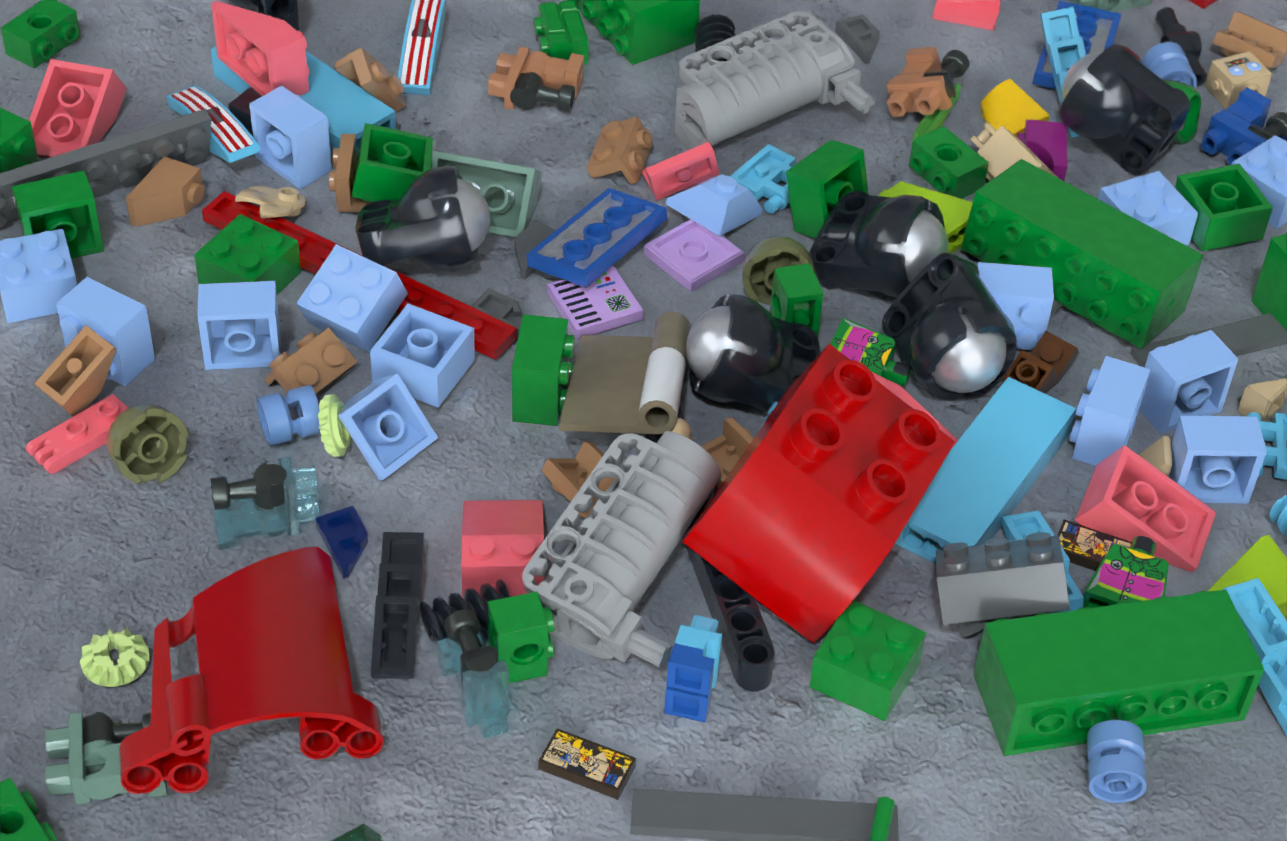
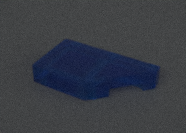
M353 505L315 518L316 527L343 579L350 576L368 544V532Z

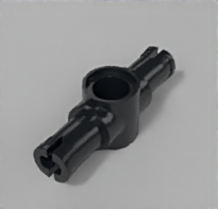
M1165 7L1160 9L1156 14L1157 17H1155V21L1163 33L1160 43L1174 42L1180 45L1197 79V87L1202 85L1206 80L1207 74L1199 62L1202 44L1198 32H1187L1185 26L1179 24L1172 8Z

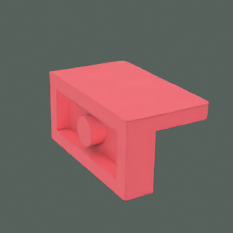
M937 0L932 18L994 30L1002 0Z
M709 142L642 170L643 177L657 201L720 174L714 150Z

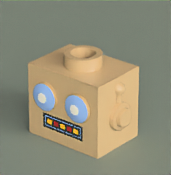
M1248 51L1212 61L1205 88L1227 109L1238 100L1240 92L1246 87L1266 96L1272 73Z

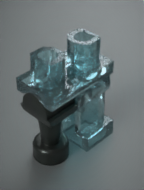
M291 457L278 459L279 465H267L266 462L259 465L254 472L253 478L228 483L225 476L210 478L219 550L235 548V539L255 535L276 537L286 531L287 536L300 535V522L320 520L316 494L318 493V480L315 466L293 469Z
M470 609L458 610L449 615L444 622L449 638L438 641V664L443 676L455 673L461 687V703L467 727L478 724L483 738L506 733L508 731L506 716L508 715L509 670L505 661L497 662V650L493 646L484 645L479 633L481 626L476 613Z

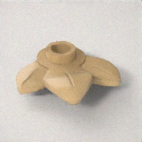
M253 186L240 191L235 197V202L243 201L259 204L261 218L291 217L301 213V208L305 206L306 198L299 194L297 189L291 187L275 189L266 186Z

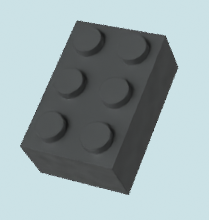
M1038 532L1026 536L1024 540L1009 541L1008 538L998 537L986 540L983 545L968 546L966 543L959 542L945 545L943 550H936V579L943 625L958 623L961 637H966L976 632H983L985 623L993 622L996 618L1011 617V619L1035 616L1040 613L1070 610L1059 535L1051 536V534L1046 532Z

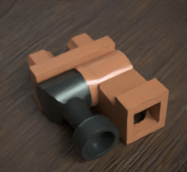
M522 46L519 47L516 55L500 53L497 59L496 73L492 72L488 81V95L504 98V108L514 110L516 105L523 108V110H529L537 102L557 103L559 111L570 113L573 108L574 99L577 98L583 83L584 55L571 53L570 59L565 60L549 57L540 51L529 53V48Z
M936 47L909 49L905 55L907 65L900 74H896L893 80H889L886 84L890 95L887 105L893 117L904 116L907 112H920L922 115L933 114L936 110H949L952 106L950 98L956 97L953 80L964 75L969 68L968 57L959 50H951L947 52L942 62H940Z

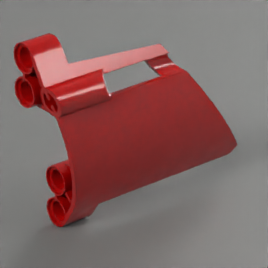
M318 546L286 551L255 562L219 580L194 596L191 609L181 619L170 621L167 617L154 628L151 725L127 736L119 746L121 785L125 790L134 794H147L158 788L162 780H167L169 786L180 793H192L202 789L209 779L208 762L211 734L264 720L296 717L300 748L302 753L310 759L328 758L337 752L339 746H344L345 751L350 756L360 759L372 757L382 749L384 741L377 707L369 700L353 692L331 557ZM195 633L199 674L172 682L169 648L183 644Z

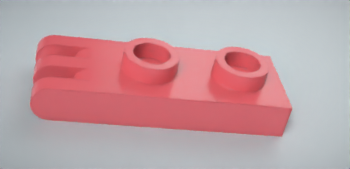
M111 394L30 441L26 446V451L32 457H35V460L40 465H44V469L48 473L54 474L106 444L111 424L128 407L114 394Z

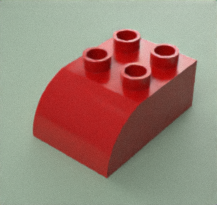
M829 343L783 395L682 542L810 642L814 643L844 612L883 562L955 441L939 429L931 416L910 407L878 382L868 367L859 361L849 359Z

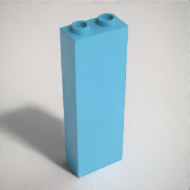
M216 47L211 49L213 72L216 78L239 94H242L248 88H252L218 59ZM306 51V61L310 71L308 76L309 92L300 97L327 116L332 159L333 149L340 146L341 134H355L358 154L365 123L396 130L395 110Z
M1008 377L950 450L895 544L936 564V550H943L945 545L959 542L966 543L968 546L983 545L986 540L994 538L1002 527V516L1012 514L1070 435L1076 408Z

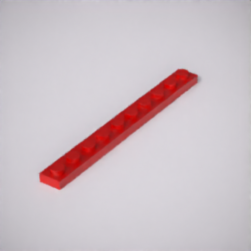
M223 191L202 209L203 221L221 230L239 214H242L298 240L300 266L314 274L319 271L337 244L281 217L261 218L260 207L249 202H235L236 196L226 191ZM397 272L408 294L396 313L400 314L407 304H411L473 327L475 350L495 360L517 339L516 327Z

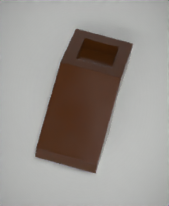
M1045 331L1030 354L1021 350L1003 377L1002 382L1004 383L1010 377L1045 393L1060 382L1079 354L1078 348Z

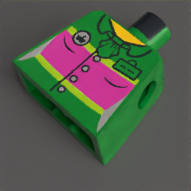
M842 318L830 344L849 359L864 364L871 372L902 387H906L911 374V366L893 361L896 347L895 340L854 321Z
M1136 536L1133 538L1130 548L1120 544L1112 545L1087 585L1083 607L1095 608L1115 605L1119 602L1131 603L1165 596L1169 563L1165 559L1153 556L1156 550V543L1148 537Z

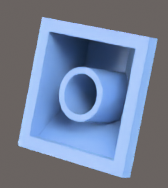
M723 174L702 181L667 198L666 205L718 236L762 215L763 211L749 189L737 183L734 178Z
M398 373L375 380L349 399L338 414V417L379 481L384 480L438 439V436Z

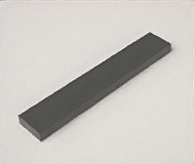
M1269 313L1148 343L1142 349L1137 346L1132 347L1130 354L1139 366L1145 368L1148 354L1155 348L1167 346L1184 340L1188 336L1212 330L1235 356H1240L1287 344V331Z
M633 788L630 834L727 841H869L876 804ZM894 805L887 841H899L898 805Z

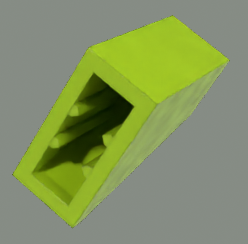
M902 181L889 189L883 190L878 195L891 198L901 195L922 196L936 203L943 214L948 238V253L953 254L961 248L973 202Z
M1268 534L1262 536L1208 592L1222 590L1223 588L1259 578L1287 620V557Z

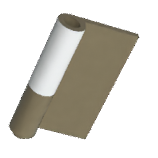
M664 313L656 320L653 337L581 335L560 418L559 431L663 434L665 431L672 430L677 421L686 366V341L691 329L689 320L681 313Z

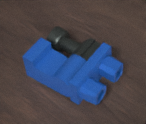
M1246 87L1240 92L1239 98L1235 103L1211 117L1208 130L1203 136L1201 149L1209 154L1219 151L1228 156L1229 165H1232L1233 161L1275 135L1283 140L1287 138V113H1275L1267 120L1266 128L1262 129L1272 100Z

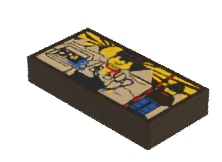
M1065 519L1058 533L1060 544L1069 557L1070 563L1097 571L1112 545L1120 544L1130 548L1132 543Z
M556 728L538 761V769L617 800L620 798L636 767L635 757Z

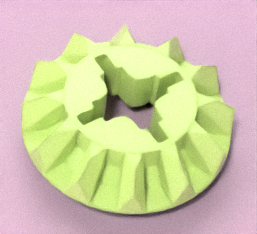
M335 394L324 395V398L319 403L320 412L317 416L319 418L318 428L321 432V441L324 443L325 450L333 457L345 455L346 449L350 445L351 435L338 417L345 404Z
M109 627L106 635L98 636L93 634L91 643L82 646L80 664L84 675L91 682L105 687H117L128 684L143 674L149 664L150 653L141 634L133 635L128 628H125L122 632H114ZM111 649H116L119 652L118 665L114 666L113 661L109 657Z

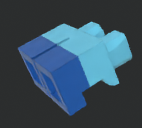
M695 615L690 627L680 625L668 661L664 714L703 723L706 722L710 707L711 689L717 684L722 634L717 633L719 621L716 619Z

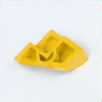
M1010 78L994 87L980 104L981 116L985 121H988L997 130L1003 126L1015 136H1017L1018 132L1023 133L1026 119L1049 122L1050 115Z

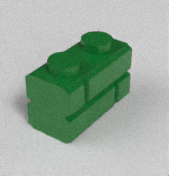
M574 0L560 1L557 5L555 2L541 3L538 6V17L533 18L535 37H539L540 52L547 54L549 57L565 60L570 59L571 53L584 55V65H586L589 54V40L577 3Z

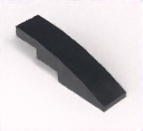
M383 532L378 594L375 601L371 678L414 679L422 589L424 533Z

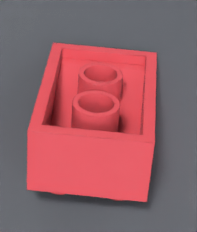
M219 1L211 3L219 60L261 96L281 85L299 96L309 92L308 76L310 71L306 61L305 50L307 49V41L302 32L295 30L286 21Z
M50 59L29 119L32 125L38 157L51 158L102 140L118 116L127 89L112 69Z
M1123 445L1096 465L1075 521L1082 526L1130 542L1136 536L1148 537L1156 543V550L1153 556L1165 559L1169 565L1193 572L1198 567L1216 512L1130 448Z
M543 500L463 501L462 598H464L466 589L474 588L479 593L481 585L489 583L495 589V584L499 579L503 580L506 584L510 597L527 594L523 583V571L544 541ZM544 575L542 577L534 576L537 586L544 581Z

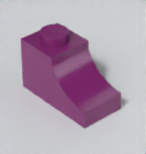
M1026 119L1023 133L1018 132L1017 137L1057 178L1065 181L1068 167L1067 126L1059 122Z

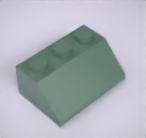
M433 151L431 168L445 165L456 166L463 180L471 183L482 193L490 212L489 233L517 237L529 226L537 206L542 172L534 168Z

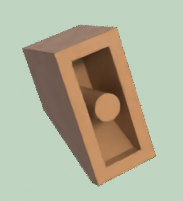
M164 156L126 197L130 225L141 226L186 216L196 204L201 202L204 196L205 187L202 184L201 169Z
M85 325L34 384L49 399L73 417L87 409L102 392L116 348Z

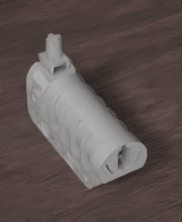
M796 11L682 58L679 62V78L685 85L677 88L674 133L689 150L706 142L714 146L748 129L776 119L787 112L799 109L810 102L818 101L822 105L832 102L834 105H837L847 100L864 114L869 111L870 106L874 105L875 99L860 87L861 72L853 68L854 60L846 44L813 15L803 11ZM777 36L781 39H771L770 37ZM720 58H724V59H727L728 61H716V60H717V59H720Z
M665 431L657 443L633 433L620 435L612 442L523 571V583L526 592L538 591L542 606L550 607V609L554 611L556 609L557 615L552 614L554 632H550V635L597 658L609 660L615 657L625 663L632 653L658 667H661L662 664L665 665L669 659L668 654L672 650V645L645 632L642 616L636 614L634 609L721 480V470L717 462L705 449L689 438L670 431ZM632 447L636 448L637 456H628L623 463L624 470L621 469L619 466L623 462L622 450L630 451ZM614 478L605 492L598 489L597 485L602 479ZM593 496L597 500V502L594 505L592 512L589 514L587 518H585V520L580 525V529L577 531L575 529L580 524L579 511L582 513H586L589 511V509L593 505ZM562 540L571 541L562 555H558L553 551L558 542ZM548 558L553 563V566L544 581L537 586L534 576L542 577L549 568L548 560L546 559Z

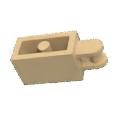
M986 121L983 125L985 129L977 137L974 135L971 138L973 143L980 149L977 153L989 162L986 178L990 181L1020 159L1057 177L1017 136L1003 126L997 130Z

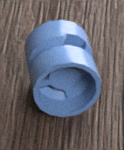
M1159 43L1153 46L1144 56V65L1162 80L1183 82L1196 89L1197 79L1182 47L1177 43Z
M311 385L290 389L286 397L279 393H274L256 398L261 428L269 446L291 441L295 433L301 438L321 433L318 428L319 418L317 416L320 412L319 403ZM295 409L296 420L291 419L289 410Z
M1107 720L1091 727L1087 733L1090 792L1094 797L1111 803H1125L1141 797L1147 789L1145 762L1143 761L1145 754L1142 730L1137 725L1123 720Z

